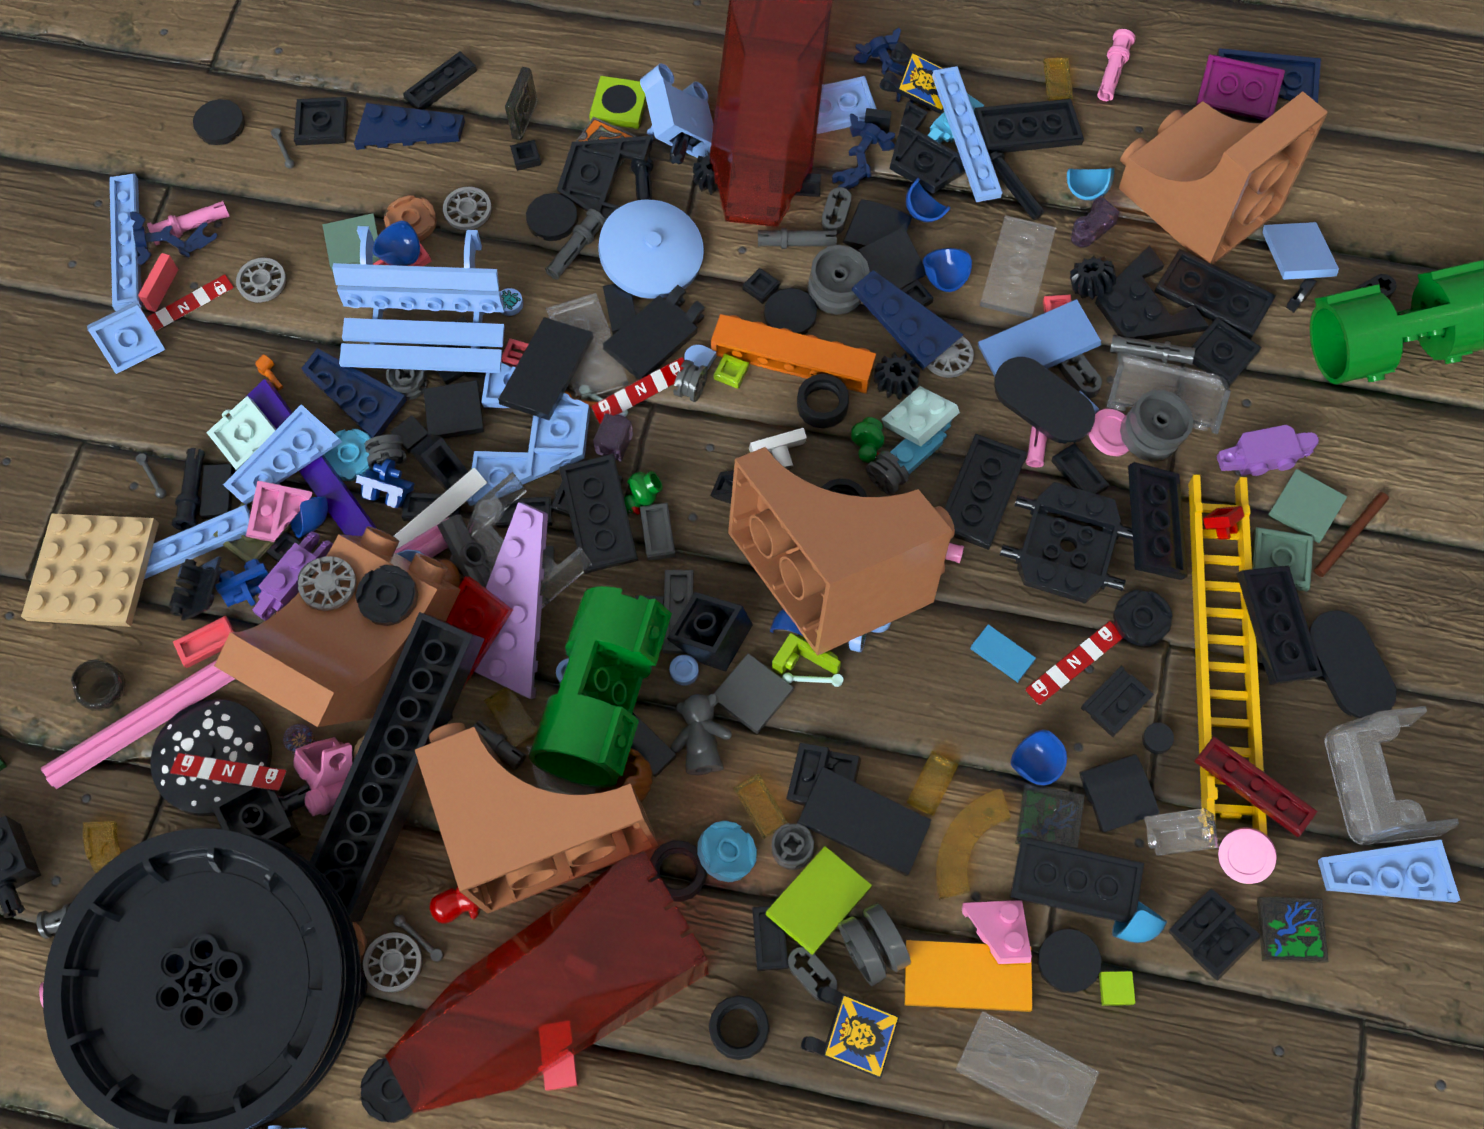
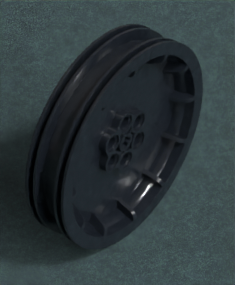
M185 829L158 835L127 849L101 868L75 897L56 931L47 959L43 984V1013L51 1051L63 1077L77 1097L92 1112L117 1129L258 1128L284 1115L303 1101L325 1078L342 1052L355 1020L360 996L361 961L358 940L351 917L338 892L316 866L296 851L263 837L222 829ZM208 942H211L213 952L208 958L205 954V947ZM181 956L184 960V966L179 972L176 967V961ZM234 960L238 968L236 974L231 976L229 965ZM202 979H207L206 986L201 985ZM174 989H177L179 993V999L176 1004H173L171 1000V994ZM228 993L233 998V1004L229 1009L224 1004V998ZM199 1007L203 1011V1019L200 1024L195 1018L196 1010Z

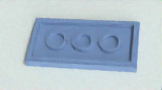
M1077 299L978 342V347L994 377L998 368L1005 361L1014 357L1031 358L1044 367L1050 368L1101 346L1099 336Z

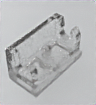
M1205 808L1144 817L1149 847L1155 848V853L1158 856L1218 848L1215 816Z

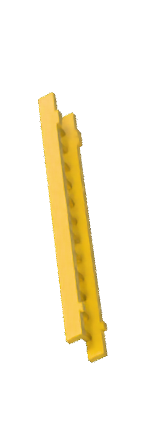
M1193 475L1188 483L1199 754L1212 738L1211 727L1248 729V748H1230L1242 757H1249V762L1264 772L1257 644L1240 584L1235 582L1205 581L1204 564L1239 566V572L1252 569L1247 477H1240L1235 485L1236 505L1201 503L1200 475ZM1242 506L1245 517L1237 522L1238 533L1230 534L1231 538L1227 539L1238 540V556L1204 555L1203 538L1218 539L1216 529H1203L1202 513H1211L1216 508ZM1205 590L1240 592L1241 609L1206 607ZM1207 617L1242 619L1243 636L1207 634ZM1208 644L1243 646L1244 664L1208 662ZM1209 671L1245 673V691L1210 689ZM1210 699L1246 701L1247 719L1211 717ZM1200 766L1203 838L1211 839L1216 834L1215 813H1219L1220 818L1240 819L1242 815H1252L1253 828L1267 835L1266 814L1253 804L1252 806L1215 804V800L1218 799V789L1215 787V784H1226Z

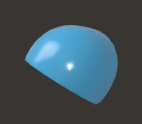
M1115 168L1068 169L1067 183L1069 189L1076 197L1082 200L1092 201L1099 199L1111 188Z
M1138 901L1137 911L1128 924L1114 922L1112 935L1129 942H1147L1153 940L1164 930L1167 921Z

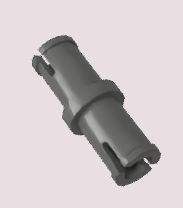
M478 720L472 726L477 729L500 759L514 770L521 766L526 758V754L507 742L506 736L503 734L498 735L483 724L481 720Z

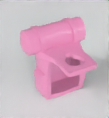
M335 737L313 742L297 748L295 751L294 768L299 776L306 780L311 789L306 793L304 800L306 808L312 816L318 814L326 815L332 811L353 764L352 745L349 742L343 744Z

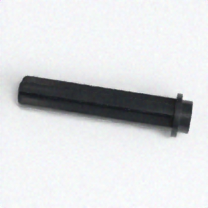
M998 151L991 153L989 156L996 174L1033 220H1037L1044 214L1043 208L1005 162V155Z

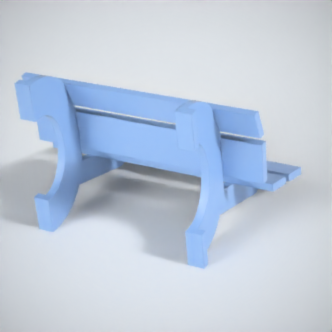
M358 226L357 232L361 240L360 264L333 263L332 268L335 283L338 285L337 291L344 307L373 308L372 319L344 318L342 339L343 341L370 342V344L341 343L340 367L501 373L502 350L480 349V347H503L505 326L504 324L482 323L485 313L504 312V305L499 291L497 269L475 268V252L482 249L478 230L466 231L464 268L373 265L374 240L369 226ZM387 308L405 310L424 309L431 311L451 310L458 312L474 311L473 323L382 319L383 311ZM380 343L471 346V348L380 345Z

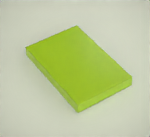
M824 846L771 905L765 915L810 954L814 955L835 931L838 924L847 917L867 894L872 885Z

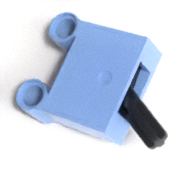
M660 63L640 79L652 126L647 130V134L649 136L652 135V137L655 135L656 139L672 146L669 154L672 164H682L686 153L696 158L698 156L705 157L707 151L710 153L719 147L708 105V93L705 87L697 81L690 84L683 91L672 86L675 81L673 73L665 64Z

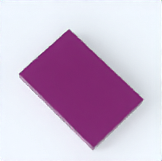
M1209 54L1195 106L1203 101L1218 111L1265 121L1274 114L1285 70Z

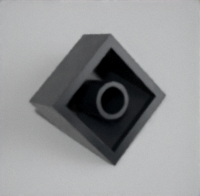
M694 592L667 639L701 664L726 672L753 624L743 606Z

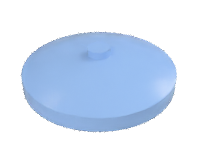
M647 199L627 203L616 209L607 218L600 233L598 252L604 271L618 287L638 297L655 299L659 295L662 298L668 297L669 293L677 285L686 289L694 281L702 264L704 246L697 226L686 213L669 203Z

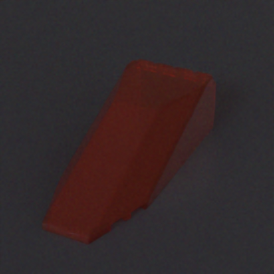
M729 0L710 149V164L713 166L714 179L718 185L720 202L726 222L778 227L789 210L795 193L800 192L803 180L813 170L830 46L833 0Z
M644 850L635 856L631 854L612 865L457 976L388 1051L385 1057L413 1113L417 1114L447 1107L454 1103L471 1099L486 1098L485 1096L506 1091H516L562 1061L579 1053L708 974V959L694 934L691 933L684 938L680 936L689 930L690 927L677 905L666 911L664 909L674 900L663 881L659 878L651 883L648 882L649 879L657 875V871Z

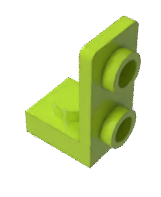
M792 633L789 634L772 661V671L783 676L787 669H793L798 661V654L833 674L839 673L841 665L838 657L833 652L827 651L817 656L802 635L797 637Z

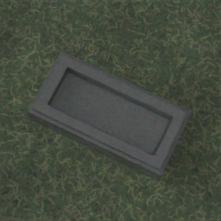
M668 503L640 506L647 560L652 561L676 557Z

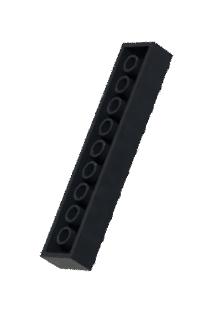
M422 612L418 613L310 859V862L324 874L338 892L352 922L362 921L424 779L415 749L431 744L429 734L435 729L448 724L484 641V638Z

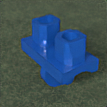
M386 459L382 465L375 463L373 470L368 469L363 475L357 474L356 483L362 484V498L377 500L379 499L380 490L387 492L385 504L394 508H399L404 504L406 494L413 491L415 484L400 479L402 471L395 469V461L392 459Z
M258 559L246 562L244 565L245 571L236 575L234 571L228 570L220 575L219 583L215 584V587L227 607L245 600L248 601L250 606L257 604L255 596L261 593L258 586L269 574L265 565L261 564Z

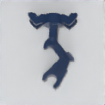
M897 28L893 31L892 35L876 37L869 43H866L865 46L856 44L855 48L861 53L854 56V61L866 63L871 55L872 57H879L882 62L883 75L887 71H891L902 76L905 66L893 62L887 52L888 50L893 51L896 44L899 42L901 29ZM899 93L896 95L897 102H900L902 96Z
M850 114V132L852 137L861 136L862 141L858 146H854L849 150V156H856L858 167L836 172L832 175V182L843 181L844 183L838 187L847 190L857 186L859 181L866 175L868 178L871 177V167L867 164L865 152L871 144L878 143L882 151L895 149V144L890 141L895 138V133L889 132L886 134L875 124L858 121V117L854 114Z
M136 211L130 212L131 220L135 221L132 227L136 250L140 254L137 257L138 264L140 265L144 264L152 255L147 249V242L167 241L177 247L181 255L190 257L189 252L203 248L218 236L216 232L210 237L203 234V229L208 225L207 222L199 225L187 241H182L170 233L171 225L163 228L161 232L146 233L145 227H143L146 219Z

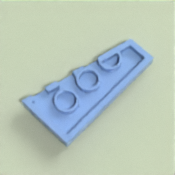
M300 405L223 485L242 503L247 505L254 499L257 481L278 485L342 443V441L303 405Z
M1442 840L1322 857L1318 860L1326 891L1453 903L1460 901Z

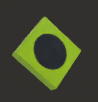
M600 76L589 114L590 122L596 119L607 125L639 129L647 101L640 81Z

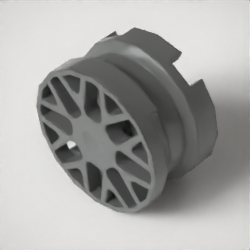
M686 359L681 365L683 369L677 373L674 386H677L678 389H674L673 393L681 398L683 396L690 397V401L696 402L704 389L708 367L702 365L699 368L694 365L693 361Z
M387 369L386 372L390 387L405 395L407 400L416 399L424 393L423 389L427 388L428 380L424 370Z
M393 434L382 435L367 440L364 446L366 452L369 453L367 457L368 466L373 468L375 463L382 465L386 459L394 460L395 466L404 463L407 458L405 451L401 447L404 443L402 436Z
M882 451L877 455L874 463L870 462L866 466V472L871 481L881 491L892 495L898 490L899 485H903L909 480V473L904 465L900 467L897 462L899 459L888 451Z
M787 823L780 826L772 837V855L774 860L781 867L788 870L800 869L810 862L814 850V840L811 832L799 823Z

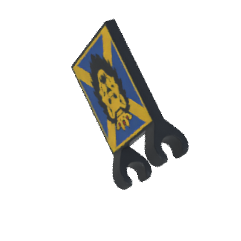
M898 42L891 53V58L895 61L907 62L901 80L893 73L886 72L879 84L880 88L884 91L897 92L941 114L943 106L932 74L933 70L944 68L911 52L904 43Z
M820 987L817 999L837 1006L826 1042L812 1036L804 1037L801 1048L881 1079L900 1016L847 996L831 987Z

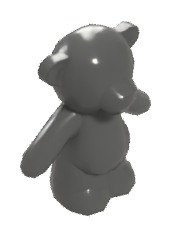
M692 695L677 705V711L683 714L688 725L673 741L671 750L674 753H678L685 745L687 746L685 764L687 774L705 775L724 769L723 762L720 760L717 751L718 744L714 735L729 740L732 737V732L713 722L714 706L719 701L717 695Z

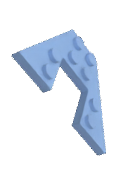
M501 363V373H486L481 402L484 408H509L499 405L498 398L516 367H510ZM564 393L550 420L533 415L528 453L474 451L472 469L475 468L487 481V484L467 500L469 506L557 471L561 466L585 459L590 418L589 405L580 400H574Z

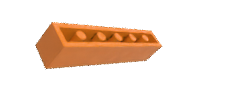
M720 314L711 339V349L716 351L717 356L723 357L725 353L749 362L751 365L806 379L817 374L833 375L841 379L847 389L867 394L875 368L876 353L866 348H854L838 341L830 342L819 339L814 335L794 333L787 328L778 329L770 327L762 322L743 320L735 315L727 316Z

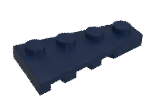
M1219 48L1217 56L1285 70L1278 97L1291 101L1301 92H1304L1318 103L1321 58Z
M366 103L354 145L356 150H360L370 145H377V148L388 147V144L395 143L410 146L420 141H426L427 144L460 142L465 124L464 115Z
M874 270L851 289L908 355L915 359L916 364L922 370L964 335Z
M317 348L301 368L303 373L362 430L368 433L371 438L381 436L407 401L405 395L353 367H340V360Z

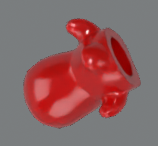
M458 886L456 889L450 888L435 895L429 904L432 917L441 924L451 923L467 911H469L471 919H476L480 908L459 891Z

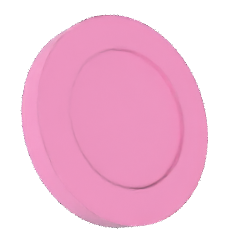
M1103 409L1095 414V422L1089 432V437L1098 450L1110 456H1121L1129 451L1123 443L1120 433L1121 422L1126 415L1114 409Z
M1249 827L1238 828L1229 832L1222 840L1218 852L1219 862L1224 872L1230 878L1246 884L1258 883L1266 879L1272 873L1277 860L1276 849L1271 839L1263 832Z

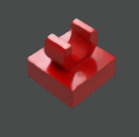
M1242 506L1223 507L1213 510L1203 518L1206 529L1216 528L1219 540L1230 539V534L1238 533L1237 522L1244 518L1245 515Z

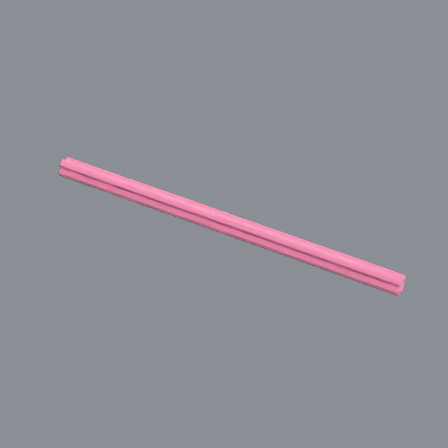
M436 525L396 549L394 553L397 554L407 549L418 550L432 558L447 549L448 546ZM215 660L42 766L41 770L45 774L46 780L52 787L54 786L58 789L170 720L182 709L199 702L235 678L214 667L217 661Z

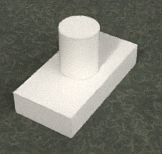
M800 428L751 442L749 451L751 453L766 447L786 469L791 468L793 463L788 449L805 443L807 439L805 430Z

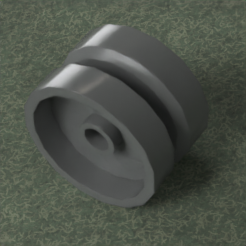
M828 246L821 250L813 259L807 287L808 294L815 301L816 307L825 313L835 315L846 314L856 309L862 301L851 289L870 273L866 259L860 252L848 246Z
M1151 390L1143 394L1121 422L1120 433L1122 441L1128 450L1138 458L1150 462L1162 461L1170 457L1185 441L1192 431L1194 420L1190 408L1179 396L1165 390Z
M877 902L863 910L862 919L864 925L853 916L838 924L841 936L853 962L871 986L886 979L887 970L885 963L895 972L911 964L909 953L898 930L886 911Z

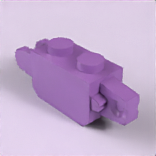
M1288 425L1246 432L1242 434L1236 446L1220 451L1217 455V461L1221 471L1239 470L1241 476L1248 474L1259 476L1274 469L1284 471L1294 467L1299 458L1310 456L1313 449L1318 445L1319 437L1312 432L1295 434L1294 429Z
M314 531L309 533L299 545L294 543L258 586L261 593L258 596L260 600L252 609L255 615L266 621L276 611H280L299 593L298 575L300 570L310 561L326 557L333 543L325 540L313 554L310 553L320 540V535Z

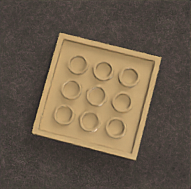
M51 514L21 617L26 621L131 627L159 522L154 518Z

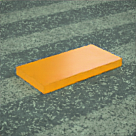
M906 940L905 946L909 953L911 964L905 968L904 1005L1032 1011V962L998 964L987 944Z

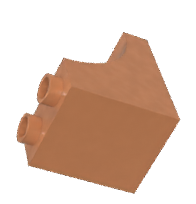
M1301 92L1262 123H1248L1230 118L1203 101L1185 115L1180 110H1175L1162 122L1155 138L1149 142L1142 137L1138 138L1125 150L1120 159V162L1126 167L1119 189L1192 255L1213 265L1282 210L1328 112L1304 92Z
M766 447L735 459L728 534L787 615L793 620L817 656L934 603L940 576L945 572L944 561L949 542L954 537L955 529L949 513L941 506L933 507L919 489L885 497L851 496L832 492L804 481L782 466Z
M367 526L362 536L338 534L327 556L343 559L352 567L356 576V589L350 600L337 609L321 611L307 605L300 593H298L286 606L263 623L248 630L230 632L214 667L316 727L370 719L375 714L418 613L422 612L446 621L461 589L443 580L448 567L441 562L420 553H415L411 562L394 553L400 541L382 530ZM330 563L322 564V571H329ZM383 565L398 566L408 572L416 583L418 591L416 607L409 617L398 624L390 626L377 625L365 618L356 601L357 587L364 575ZM340 566L334 573L338 576L347 569ZM315 572L311 578L315 579L319 573ZM341 580L340 587L349 588L351 581ZM314 584L304 587L305 593L315 589ZM337 592L330 596L334 603L341 599L342 596ZM318 593L314 602L322 604L324 596Z
M451 723L435 729L429 734L431 744L415 749L459 891L487 914L659 846L648 815L631 783L614 790L588 795H567L536 788L510 774L477 729L472 727L466 730L463 723Z

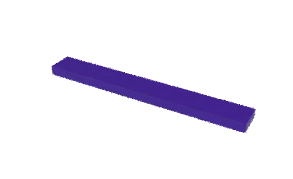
M266 379L262 380L247 395L256 403L276 429L293 413L271 382ZM324 455L299 470L317 497L326 496L328 512L345 535L362 536L367 526L377 528Z

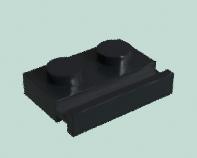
M1122 665L1081 707L1112 737L1154 695L1132 674L1129 675Z

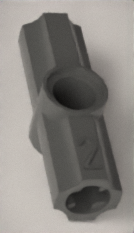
M455 515L438 524L437 526L452 553L450 561L456 565L459 574H462L464 577L470 576L486 588L491 576L485 563L486 550L479 542L473 540L461 515Z

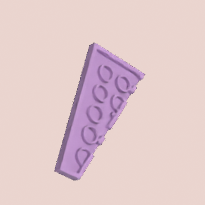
M518 502L486 586L488 591L512 608L513 611L474 672L529 699L536 698L534 677L538 668L536 648L537 642L540 639L542 609L540 589L541 580H544L542 559L543 550L546 549L548 514L530 505Z

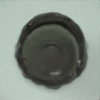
M93 659L85 661L75 669L71 677L76 701L91 711L110 709L124 696L126 680L123 672L105 660Z

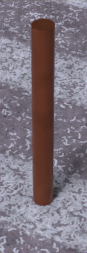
M1379 492L1314 569L1316 575L1319 577L1325 576L1389 500L1386 493Z

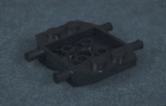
M1056 482L1052 483L1037 499L1034 498L1033 500L1017 495L1014 506L1031 510V521L1023 548L1018 549L1003 544L1000 556L1016 560L1015 564H1018L1017 570L1023 585L1082 603H1087L1101 589H1105L1106 586L1123 591L1126 580L1110 576L1107 570L1116 539L1118 540L1120 536L1133 540L1132 528L1123 526L1120 523L1121 519L1115 499ZM1048 512L1103 527L1102 531L1096 530L1090 526H1082L1065 521L1062 518L1048 516L1047 514ZM1069 541L1074 544L1075 550L1066 552L1061 548L1060 543Z

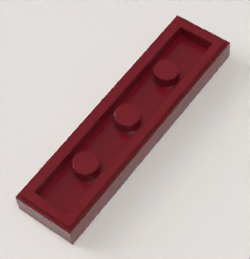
M1215 736L1211 738L1194 761L1297 837L1303 833L1318 812Z

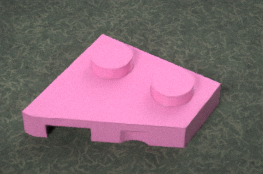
M257 481L246 537L275 542L300 512V504L305 500L311 499L312 492Z
M1022 900L963 903V915L965 917L968 916L977 928L976 933L990 947V952L998 964L1031 962L1032 955Z

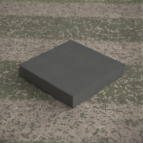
M747 654L716 690L714 695H717L719 698L717 703L719 706L758 734L794 691V687L750 654Z

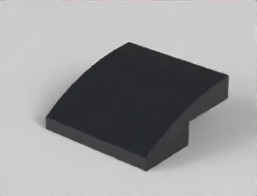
M861 199L843 243L858 251L902 227L907 232L912 217L887 205Z
M800 743L786 798L787 801L804 806L822 767L856 783L861 762L860 757L832 752L829 747Z
M1136 754L1079 772L1087 800L1092 803L1100 831L1107 832L1160 814L1150 783Z
M1211 888L1169 929V933L1204 970L1218 981L1260 939V934L1235 914L1236 908Z

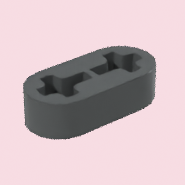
M838 187L830 191L822 214L823 231L836 230L837 234H840L844 230L851 208V194L847 189ZM839 198H842L843 200L841 201L840 207H837L836 201H838ZM833 216H837V221L834 225L830 224Z
M1083 354L1060 363L1061 373L1073 388L1081 391L1089 399L1098 395L1102 379ZM1070 361L1072 364L1078 363L1077 368L1073 365L1068 366V362ZM1086 381L1088 384L1093 383V388L1091 386L1085 387L1084 382Z
M803 947L796 948L790 953L788 958L789 970L813 998L818 1000V992L816 991L818 984L813 979L815 975L823 982L828 979L831 982L829 987L837 990L836 978L815 954H810ZM799 955L801 958L809 957L807 964L812 970L810 974L803 967L795 968L796 956Z

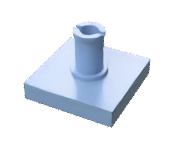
M137 301L87 325L88 331L116 374L165 350Z

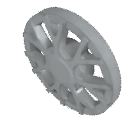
M462 187L454 190L446 197L443 204V213L446 221L454 228L460 230H471L480 227L488 220L492 210L488 195L475 187ZM468 194V197L460 199L459 195ZM478 194L482 198L476 203L474 198ZM451 201L457 203L456 208L449 206ZM487 206L486 211H478V207ZM455 213L459 214V216L454 219H451L449 217L450 215ZM477 215L480 219L475 222L472 218ZM462 219H468L467 224H461Z
M257 258L247 262L241 267L236 277V286L240 294L252 302H266L274 299L282 292L286 284V274L283 267L277 261L270 258ZM267 264L273 265L270 272L265 270ZM257 265L259 269L252 273L250 268ZM281 273V278L272 279V276ZM248 277L250 282H242V278ZM271 285L278 286L274 291L269 289ZM253 287L254 290L250 294H247L245 292L249 288ZM259 291H265V295L258 296Z
M962 336L934 360L933 364L928 365L927 368L934 374L946 378L964 374L970 368L974 356L970 342ZM962 343L965 348L959 350L956 345ZM959 355L968 356V362L959 359ZM938 362L945 365L942 370L935 367ZM957 363L959 370L952 371L951 365Z
M332 556L321 557L310 562L303 569L298 580V590L304 602L310 607L321 611L334 610L343 606L350 600L356 589V576L352 567L343 559ZM330 563V570L322 571L321 565ZM340 566L347 569L338 576L334 573ZM312 570L319 573L315 579L307 576ZM350 580V587H340V581ZM314 584L315 589L305 593L304 587ZM339 592L342 598L333 603L330 596ZM318 593L324 596L322 604L314 602Z
M395 932L376 938L367 948L363 959V970L367 980L375 988L384 992H398L406 989L417 979L422 967V954L417 943L409 936ZM396 938V949L388 950L387 940ZM409 942L413 949L404 956L400 950ZM376 947L384 951L380 960L371 956ZM370 959L374 960L373 963L369 964ZM416 959L415 969L405 968L406 960ZM380 965L382 972L371 976L369 968ZM404 971L409 979L400 984L397 975ZM386 974L392 976L389 987L381 985Z

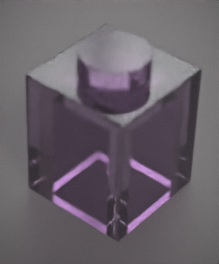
M605 413L593 440L596 453L603 456L614 454L615 460L622 461L633 436L631 421L622 415L616 414L613 416Z

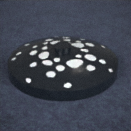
M213 699L192 704L175 714L158 734L151 753L152 778L162 797L175 808L195 816H216L211 805L246 785L171 774L170 771L178 753L270 767L272 745L268 731L252 711L236 702Z

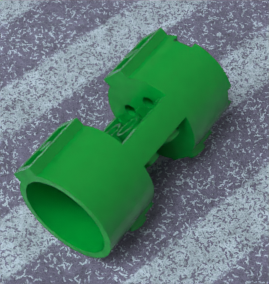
M1484 260L1418 274L1419 283L1416 285L1412 295L1411 308L1396 312L1388 297L1381 293L1379 284L1315 298L1316 307L1310 319V342L1315 361L1323 376L1333 384H1341L1362 378H1367L1368 382L1384 380L1385 374L1395 372L1399 365L1403 343L1414 340L1419 341L1421 347L1433 360H1444L1445 364L1463 361L1462 356L1484 350Z
M607 586L592 587L584 592L565 646L569 661L561 680L558 694L550 696L546 702L529 753L530 761L540 770L573 784L595 788L612 787L617 783L618 777L623 775L639 723V719L632 715L642 680L650 675L652 666L657 664L672 615L657 599H648L639 595L637 600L631 596L622 595L623 589Z

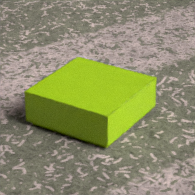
M724 353L713 375L714 380L739 389L749 369V362Z
M1132 971L1099 973L1102 1006L1136 1004Z

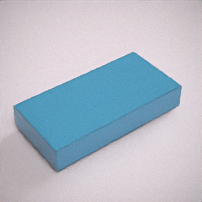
M989 624L970 648L1017 683L1036 659V657Z

